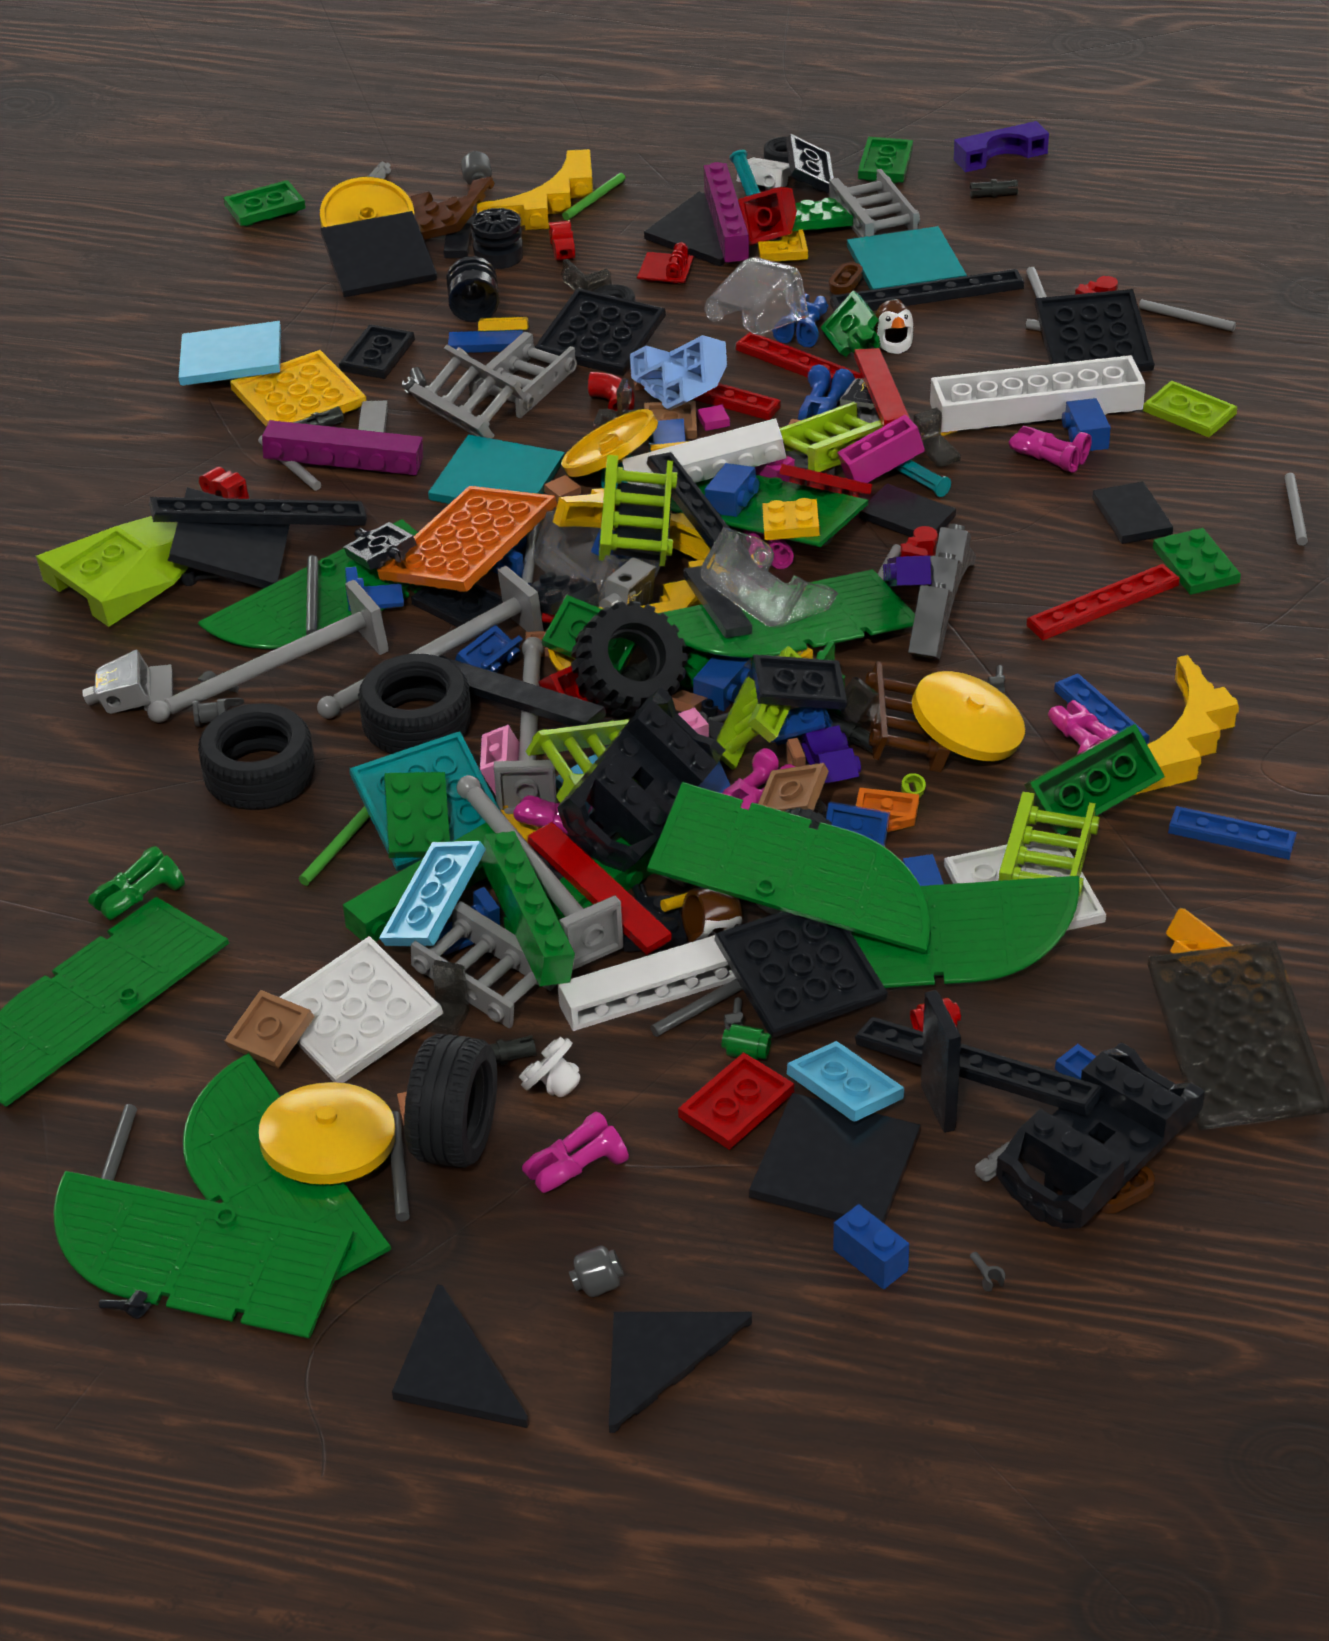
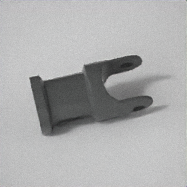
M223 698L211 703L193 701L195 727H200L201 723H211L217 716L226 712L230 706L242 705L244 699Z

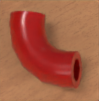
M590 372L588 379V393L590 397L609 400V412L616 418L634 410V392L625 380L614 374Z

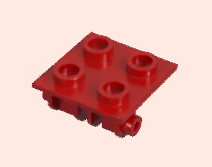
M683 242L677 243L674 246L672 254L647 252L637 279L649 282L666 281L672 284L685 283L694 256L688 255V247Z

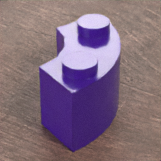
M840 725L804 733L800 737L807 764L824 763L829 772L824 784L859 777V773H861L859 757L857 755L854 756L853 748L848 747L847 737L845 733L841 732Z

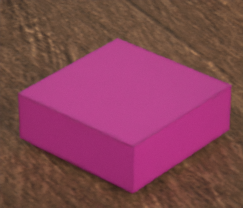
M722 405L697 409L698 418L705 431L730 426V418Z

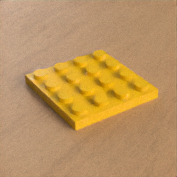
M321 350L281 363L279 373L237 378L230 381L231 390L265 426H267L269 420L296 422L310 417L312 413L325 412L337 406L340 407L342 413L354 411L361 407L363 401H367L366 396Z

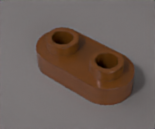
M853 262L840 265L829 279V291L834 295L851 293L863 278V267Z
M1144 1166L1099 1211L1108 1214L1117 1213L1150 1196L1154 1190L1155 1183L1153 1171Z

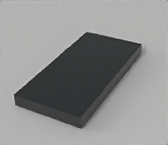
M933 990L925 992L921 1087L943 1132L946 1133L955 1131L961 1035L939 992Z

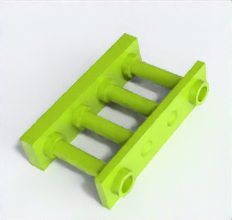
M851 402L779 429L785 451L796 450L807 455L808 470L821 472L841 464L837 454L838 451L883 426L880 420L868 423L857 418V403Z
M607 455L598 560L610 561L611 550L616 551V548L660 552L659 566H665L666 555L672 556L673 539H668L671 489H676L677 472H672L673 461H667L666 474L623 470V467H617L618 456ZM622 481L665 485L664 496L621 492V489H616V483L621 484ZM620 503L663 507V517L652 518L620 515L618 511H614V505L620 506ZM618 526L661 529V541L617 537L618 534H612L613 528H618Z
M789 646L782 650L779 655L802 658ZM748 676L744 680L716 741L725 749L720 760L733 770L737 767L747 743L760 734L769 743L776 739L791 706L758 704L755 681Z
M629 719L549 730L542 729L533 736L532 742L525 752L528 756L547 755L564 780L562 787L556 795V798L561 803L593 765L582 748L591 747L599 758L606 749L604 745H610L629 722ZM569 751L584 774H574L559 752ZM632 777L634 781H636L640 786H642L634 777Z
M1022 792L1000 867L998 881L1056 877L1022 871L1019 864L1025 865V862L1071 870L1070 876H1079L1080 897L1084 878H1080L1090 837L1091 834L1097 835L1100 817L1094 816L1096 803L1089 802L1086 817L1039 810L1038 806H1034L1035 793ZM1037 822L1082 829L1079 838L1033 830V827L1030 825H1036ZM1031 842L1076 849L1077 851L1075 858L1030 851L1027 850L1025 844L1030 845Z

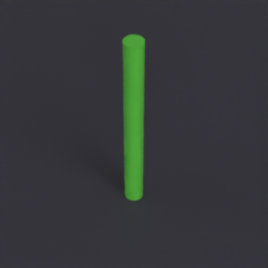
M623 173L617 174L563 212L564 220H570L621 184L626 179Z
M365 806L299 876L301 884L308 886L370 818Z

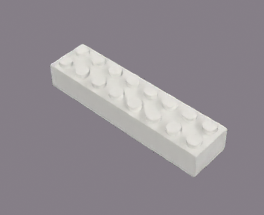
M1132 355L933 377L931 378L930 405L941 428V432L967 429L977 430L993 426L1004 427L1011 424H1030L1037 421L1062 419V413L1066 411L1067 401L1097 398L1105 415L1108 413L1142 410L1145 381Z

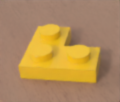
M803 229L792 231L790 235L780 237V240L758 242L760 262H795L808 259V249Z

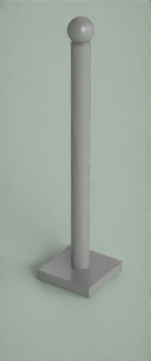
M504 566L498 569L503 603L409 654H429L440 657L509 618H512L527 632L544 631L538 592L510 568ZM363 679L334 694V696L321 698L317 704V711L320 716L326 719L334 718L338 715L340 709L343 710L359 701L358 693Z
M355 580L345 583L352 615L165 699V701L155 700L148 706V717L156 723L165 722L170 714L178 713L193 706V701L200 703L356 631L362 634L379 655L388 652L389 648L380 607Z
M529 637L522 644V652L524 654L523 681L540 686L538 681H540L541 655L544 652V646H542V641L539 638ZM521 710L518 761H494L496 803L499 809L504 810L506 814H513L515 807L526 795L537 796L557 803L555 767L550 760H536V755L528 756L525 752L532 742L533 736L538 732V715Z
M470 775L462 777L457 783L458 794L469 801L495 833L515 831L544 892L565 916L560 919V924L575 952L572 970L623 948L621 901L616 895L583 909L481 789L479 780Z

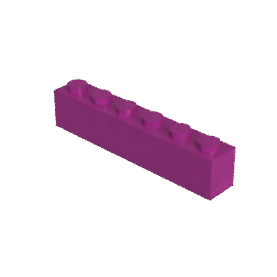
M714 162L710 165H703L704 191L725 262L749 260L748 232L727 163Z
M269 420L262 435L264 459L417 475L423 460V437L274 420Z

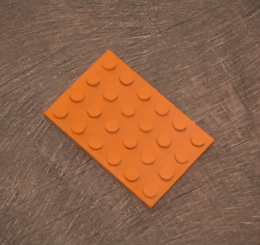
M468 486L414 536L417 545L409 549L405 554L404 561L397 562L394 559H390L383 567L377 569L380 580H388L394 583L402 582L416 586L423 585L437 589L444 588L467 592L498 561L503 559L504 555L516 546L525 535L531 532L543 518L548 516L557 506L556 497L554 495Z

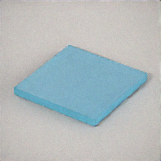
M280 321L182 334L178 377L180 385L185 386L279 373L281 359Z

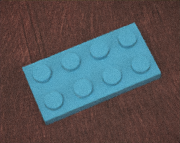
M481 841L432 842L379 937L385 946H411L414 941L419 942L423 946H434L486 850Z

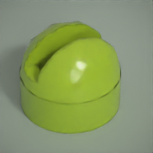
M916 773L906 775L901 784L902 793L919 794L920 798L925 791V779ZM909 783H913L914 792L910 790Z

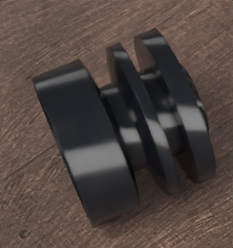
M491 208L477 213L472 218L471 228L472 238L474 239V256L485 259L492 264L494 269L512 267L523 259L521 217L518 213L505 208Z
M476 256L464 257L455 261L446 275L451 311L459 319L467 322H478L480 318H490L497 311L500 303L497 275L494 267L485 259Z

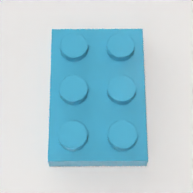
M837 1041L787 1063V1075L853 1122L902 1100L904 1097L903 1086Z

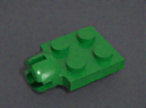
M853 290L820 328L839 353L845 357L851 352L854 353L855 349H870L872 346L880 348V338L874 331V326L879 319L862 297Z

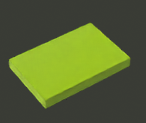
M1170 381L1143 404V411L1209 438L1237 414V406L1177 382Z

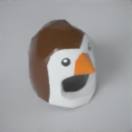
M888 300L882 303L875 313L879 321L874 326V331L880 338L881 349L889 353L900 354L907 351L912 344L913 318L911 311L901 300ZM897 334L904 336L906 339L899 343H892L886 340L885 335Z
M697 887L691 889L684 898L682 920L688 941L701 940L710 933L715 934L740 926L744 914L742 904L737 897Z

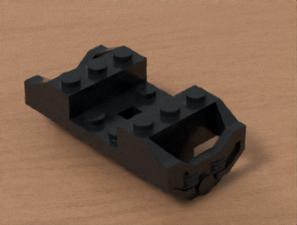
M661 687L645 701L557 807L563 827L567 830L569 837L591 858L598 860L605 866L625 872L636 864L660 837L682 782L694 786L700 785L718 764L725 749L715 739L698 734L676 712L672 697ZM632 777H634L642 786H640L636 781H634ZM585 802H587L592 807L589 813L587 811ZM599 821L604 827L600 829L595 823ZM618 832L631 846L613 841L610 837Z
M1120 1042L1115 1048L1102 1051L1082 1069L1081 1080L1100 1085L1103 1090V1096L1089 1114L1084 1116L1059 1108L1050 1115L1044 1110L1039 1109L1018 1129L1004 1152L997 1157L996 1176L1012 1198L1020 1202L1023 1208L1030 1212L1037 1221H1044L1052 1227H1060L1061 1229L1081 1228L1203 1109L1205 1090L1193 1083L1175 1084L1148 1068L1134 1049ZM1019 1158L1045 1173L1044 1185L1029 1176L1018 1161ZM1058 1189L1063 1191L1062 1195L1057 1194Z

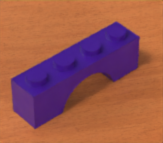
M1037 121L954 139V161L964 172H970L986 168L987 160L999 154H1017L1026 158L1048 154L1049 133Z
M931 556L887 559V564H883V580L888 581V586L931 584Z

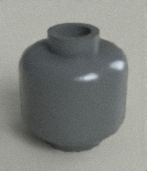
M472 151L462 158V175L464 181L468 184H471L473 180L492 176L490 160L485 153Z
M602 1245L576 1255L573 1260L575 1269L569 1271L576 1291L583 1289L585 1294L592 1298L619 1287L620 1277L624 1276L615 1250L609 1251Z

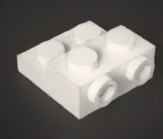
M755 157L747 159L757 185L765 186V190L787 186L788 176H791L789 163ZM737 173V180H736V181L741 182V180H740V178H739V175H738V173Z

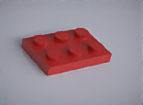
M781 464L779 472L781 475L790 476L789 482L804 485L805 480H807L806 486L840 494L842 489H844L843 494L858 498L859 493L870 495L873 485L786 464Z
M743 1052L678 1108V1117L730 1150L794 1093V1083Z

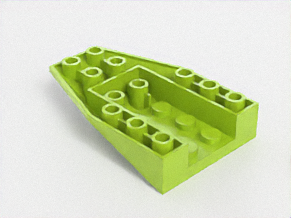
M152 516L112 527L37 555L36 559L43 581L58 592L69 586L87 598L92 616L110 627L174 585L189 568L168 561L178 522H153Z

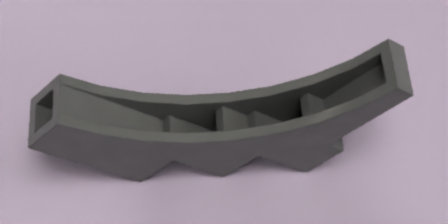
M949 524L948 528L940 527L936 554L931 556V584L920 585L908 650L912 656L940 660L948 620L958 586L966 569L970 565L974 566L976 554L970 548L971 534L965 531V526Z

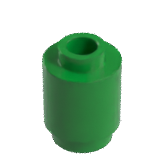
M694 649L687 656L688 663L683 667L686 670V674L680 682V686L686 689L693 687L694 677L712 658L710 653Z
M732 1024L730 1030H724L721 1047L726 1049V1055L737 1058L744 1052L757 1061L759 1059L767 1060L772 1036L769 1033H764V1029Z

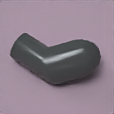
M413 367L410 370L411 377H407V383L404 380L402 382V387L408 394H411L409 389L414 383L422 387L426 385V379L419 367Z

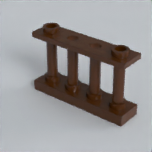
M876 661L872 672L867 673L864 683L865 689H868L871 723L869 746H872L873 759L879 760L884 746L925 754V757L929 758L930 770L941 773L951 750L935 741L917 721L886 715V708L914 714L912 702L887 697L884 695V690L913 696L918 685L883 678L882 662ZM887 727L922 734L927 739V742L889 735Z

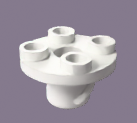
M561 1036L557 1040L554 1039L541 1052L545 1058L541 1062L537 1060L534 1064L531 1063L519 1075V1078L523 1081L521 1086L527 1091L541 1080L546 1085L547 1093L551 1096L555 1094L561 1098L571 1093L580 1081L579 1067L575 1063L567 1062L562 1056L573 1043L568 1038L563 1039Z

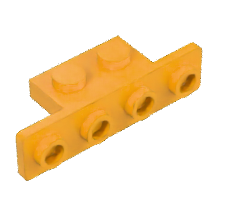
M1183 908L1177 911L1166 934L1175 941L1170 952L1179 958L1178 962L1185 968L1199 973L1202 976L1201 980L1210 987H1235L1254 1003H1261L1275 979L1274 976L1189 911Z

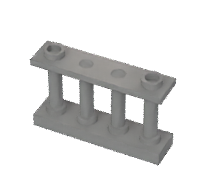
M877 169L876 182L852 187L844 186L839 178L829 179V198L836 199L853 216V226L850 227L859 238L874 236L876 230L904 224L909 230L918 229V224L920 223L918 210L913 208L882 169ZM874 191H878L879 193L857 199L856 197H853L855 195L865 194ZM883 202H887L888 204L885 206L871 208L865 210V208H862L865 206L879 204ZM896 213L897 215L896 217L886 218L877 221L871 219Z
M523 332L486 366L508 378L513 376L522 384L521 388H523L522 391L526 398L521 400L511 394L507 399L515 403L516 417L522 418L569 374L574 372L577 360L575 359V347L570 346L558 356L536 349L533 344V334ZM534 358L550 363V365L544 368L527 361ZM520 370L536 377L533 380H529L513 374ZM477 375L469 384L470 397L485 379ZM493 385L479 403L489 395L497 396L502 389Z
M446 345L444 349L451 358L449 363L430 386H425L424 388L414 383L409 391L419 405L472 435L492 439L495 435L489 428V421L511 394L521 400L526 398V395L521 390L522 384L513 376L508 378L469 357L463 349L459 347L454 349ZM459 366L467 369L446 396H438L437 392ZM476 375L485 379L464 405L459 407L455 405L456 399ZM493 385L501 388V392L482 415H477L476 417L471 413Z
M462 901L453 909L452 929L438 940L434 946L428 949L417 941L411 944V965L416 971L429 976L486 1013L493 1021L500 1022L509 1029L513 1026L514 1003L535 984H538L516 936ZM461 937H466L476 944L455 964H451L440 957ZM485 953H491L500 959L479 980L465 973ZM510 968L524 974L525 977L503 997L489 988ZM557 984L542 987L551 991Z

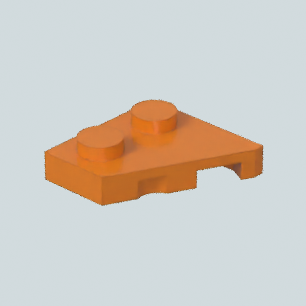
M859 788L856 806L890 812L887 832L915 826L919 794Z

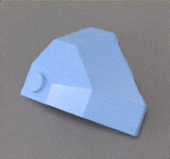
M702 335L670 352L644 346L630 354L631 378L641 383L645 387L644 389L651 396L659 399L666 409L672 410L717 387L727 367L726 342Z

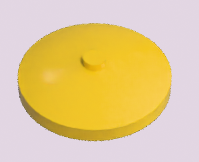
M358 177L341 182L326 194L320 207V222L323 228L413 211L414 214V207L406 192L394 183L375 177Z
M649 409L635 410L621 415L593 430L578 441L565 454L561 465L568 476L579 477L605 469L607 455L618 456L619 464L622 462V459H625L652 435L657 428L658 420Z
M953 671L935 672L924 677L913 694L912 709L921 727L939 744L964 757L980 761L1003 760L1017 751L1024 738L1025 724L1020 712L1012 701L994 686L974 676Z
M337 1082L310 1084L282 1095L267 1108L259 1124L260 1149L267 1163L274 1170L290 1179L320 1185L343 1183L370 1173L386 1160L395 1142L394 1116L384 1100L365 1088Z

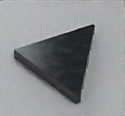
M437 1284L392 1390L393 1400L527 1428L529 1425L528 1415L443 1285Z
M614 1312L609 1433L618 1431L620 1425L633 1414L637 1416L657 1400V1395L671 1384L676 1385L695 1369V1365L706 1356L715 1354L731 1341V1337L743 1327L750 1326L752 1324V1312Z

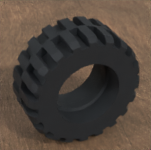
M622 601L614 603L612 607L607 606L603 608L579 632L575 639L576 644L572 648L571 656L576 659L571 663L572 672L578 673L579 676L575 680L578 688L583 687L586 690L584 696L588 701L594 699L598 705L604 706L605 710L607 708L610 709V714L620 717L625 712L627 718L633 717L645 701L661 687L670 696L673 695L680 687V682L686 674V670L683 667L688 663L686 653H682L686 645L684 639H679L677 635L679 629L675 624L672 626L667 621L669 617L662 612L659 615L654 612L656 608L649 604L643 608L640 602L630 601L626 606V603ZM610 639H628L643 649L650 663V676L648 680H630L622 676L613 667L608 655Z

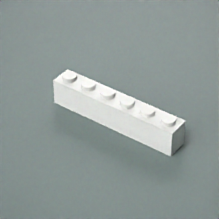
M775 418L622 459L624 470L653 473L646 464L648 456L672 452L696 483L714 478L725 463L756 467L786 459L787 457L783 438ZM628 482L630 484L664 489L663 485Z
M714 935L572 978L569 983L558 984L559 1006L571 1029L576 1031L727 984L736 979L714 941Z

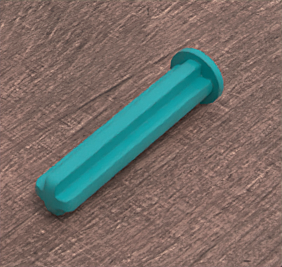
M737 150L730 155L729 159L735 165L746 195L750 196L760 193L746 158L747 151Z
M908 460L894 468L933 490L938 497L945 496L951 488L950 478L946 476L941 477L912 460Z

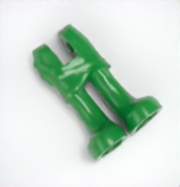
M151 846L124 873L119 872L112 880L99 886L89 896L88 902L93 908L101 911L105 918L112 920L134 904L142 901L143 896L155 886L164 883L168 888L175 891L185 886V880L174 861L168 855L164 856L158 847Z

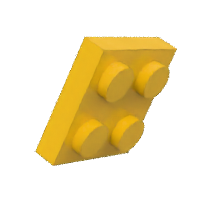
M800 498L796 501L783 502L774 500L769 503H762L765 540L820 536L817 499Z

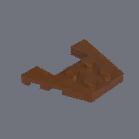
M492 177L473 180L467 196L451 197L447 201L439 203L432 202L433 197L430 191L411 196L414 216L423 239L426 240L461 231L475 212L473 210L474 205L484 200L486 197L484 192L487 188H493L495 183Z

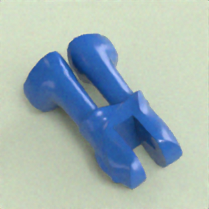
M804 293L791 305L790 312L782 316L774 324L772 329L774 338L780 343H788L792 340L796 330L797 341L801 346L808 348L814 346L819 337V331L815 323L827 312L829 307L826 298L817 296L814 303H809V294Z
M814 365L808 373V382L812 391L810 395L805 397L799 409L798 420H804L812 417L813 414L818 415L835 409L843 394L854 381L853 373L847 369H839L835 372L831 383L829 370L825 366ZM830 387H831V390H830L828 396H827V397H823V396L829 391V389H830Z

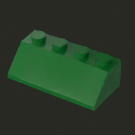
M1133 724L1024 785L1029 793H1035L1034 803L1039 807V810L1086 817L1089 802L1096 803L1094 816H1097L1163 779L1165 776L1137 725ZM1049 824L1057 834L1060 833L1061 835L1074 829Z

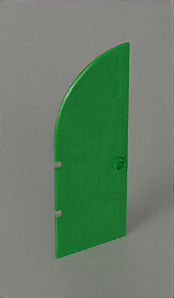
M756 475V478L759 479V489L749 500L747 506L742 509L737 517L720 516L728 526L764 534L762 503H769L774 500L783 502L796 501L800 498L817 499L820 536L789 538L787 540L821 547L868 505V500L782 481L778 477L768 478ZM713 478L695 483L704 495L705 488ZM672 498L671 511L683 513Z
M402 519L393 523L413 536L418 533ZM343 548L318 561L317 630L352 615L348 609L346 595V567L357 568L358 578H363L364 586L401 584L403 599L409 597L407 590L410 589L417 593L425 586L380 580L377 569L369 570L349 558ZM307 567L198 622V625L224 641L258 649H277L306 636Z
M873 569L735 597L734 600L752 624V634L725 638L702 604L663 612L669 617L667 619L669 624L677 626L679 629L677 635L679 639H684L686 646L711 654L739 658H752L753 654L778 656L787 646L797 652L806 650V644L808 643L813 648L827 645L829 641L839 643L863 638V632L865 631L872 636L913 627L915 613Z
M682 782L647 871L923 953L927 951L930 938V915L925 895L909 868L887 848L866 836L820 822L818 830L809 828L812 819L753 802L750 804L749 810L741 808L743 799Z
M1079 876L921 886L930 915V938L925 953L852 931L850 932L885 988L935 985L934 976L936 975L944 976V984L994 980L1027 968L1045 956L1060 941L1067 931L1077 908Z
M154 897L109 929L107 933L111 936L110 938L105 939L99 936L54 968L52 973L56 975L51 979L44 975L24 989L0 1010V1103L5 1107L10 1105L228 945V938L158 897Z
M247 1053L225 1067L206 1085L195 1100L185 1123L183 1133L184 1160L191 1178L202 1195L208 1201L216 1202L221 1199L222 1204L353 1231V1239L335 1280L390 1251V1244L344 1182L321 1185L299 1182L280 1174L264 1159L260 1149L259 1124L267 1108L281 1096L251 1055Z
M64 1171L54 1203V1228L59 1246L65 1258L77 1273L99 1289L127 1299L136 1290H141L148 1295L144 1302L154 1305L159 1304L163 1295L169 1297L166 1303L168 1308L231 1322L236 1313L240 1312L244 1313L241 1324L308 1339L312 1335L354 1236L351 1230Z

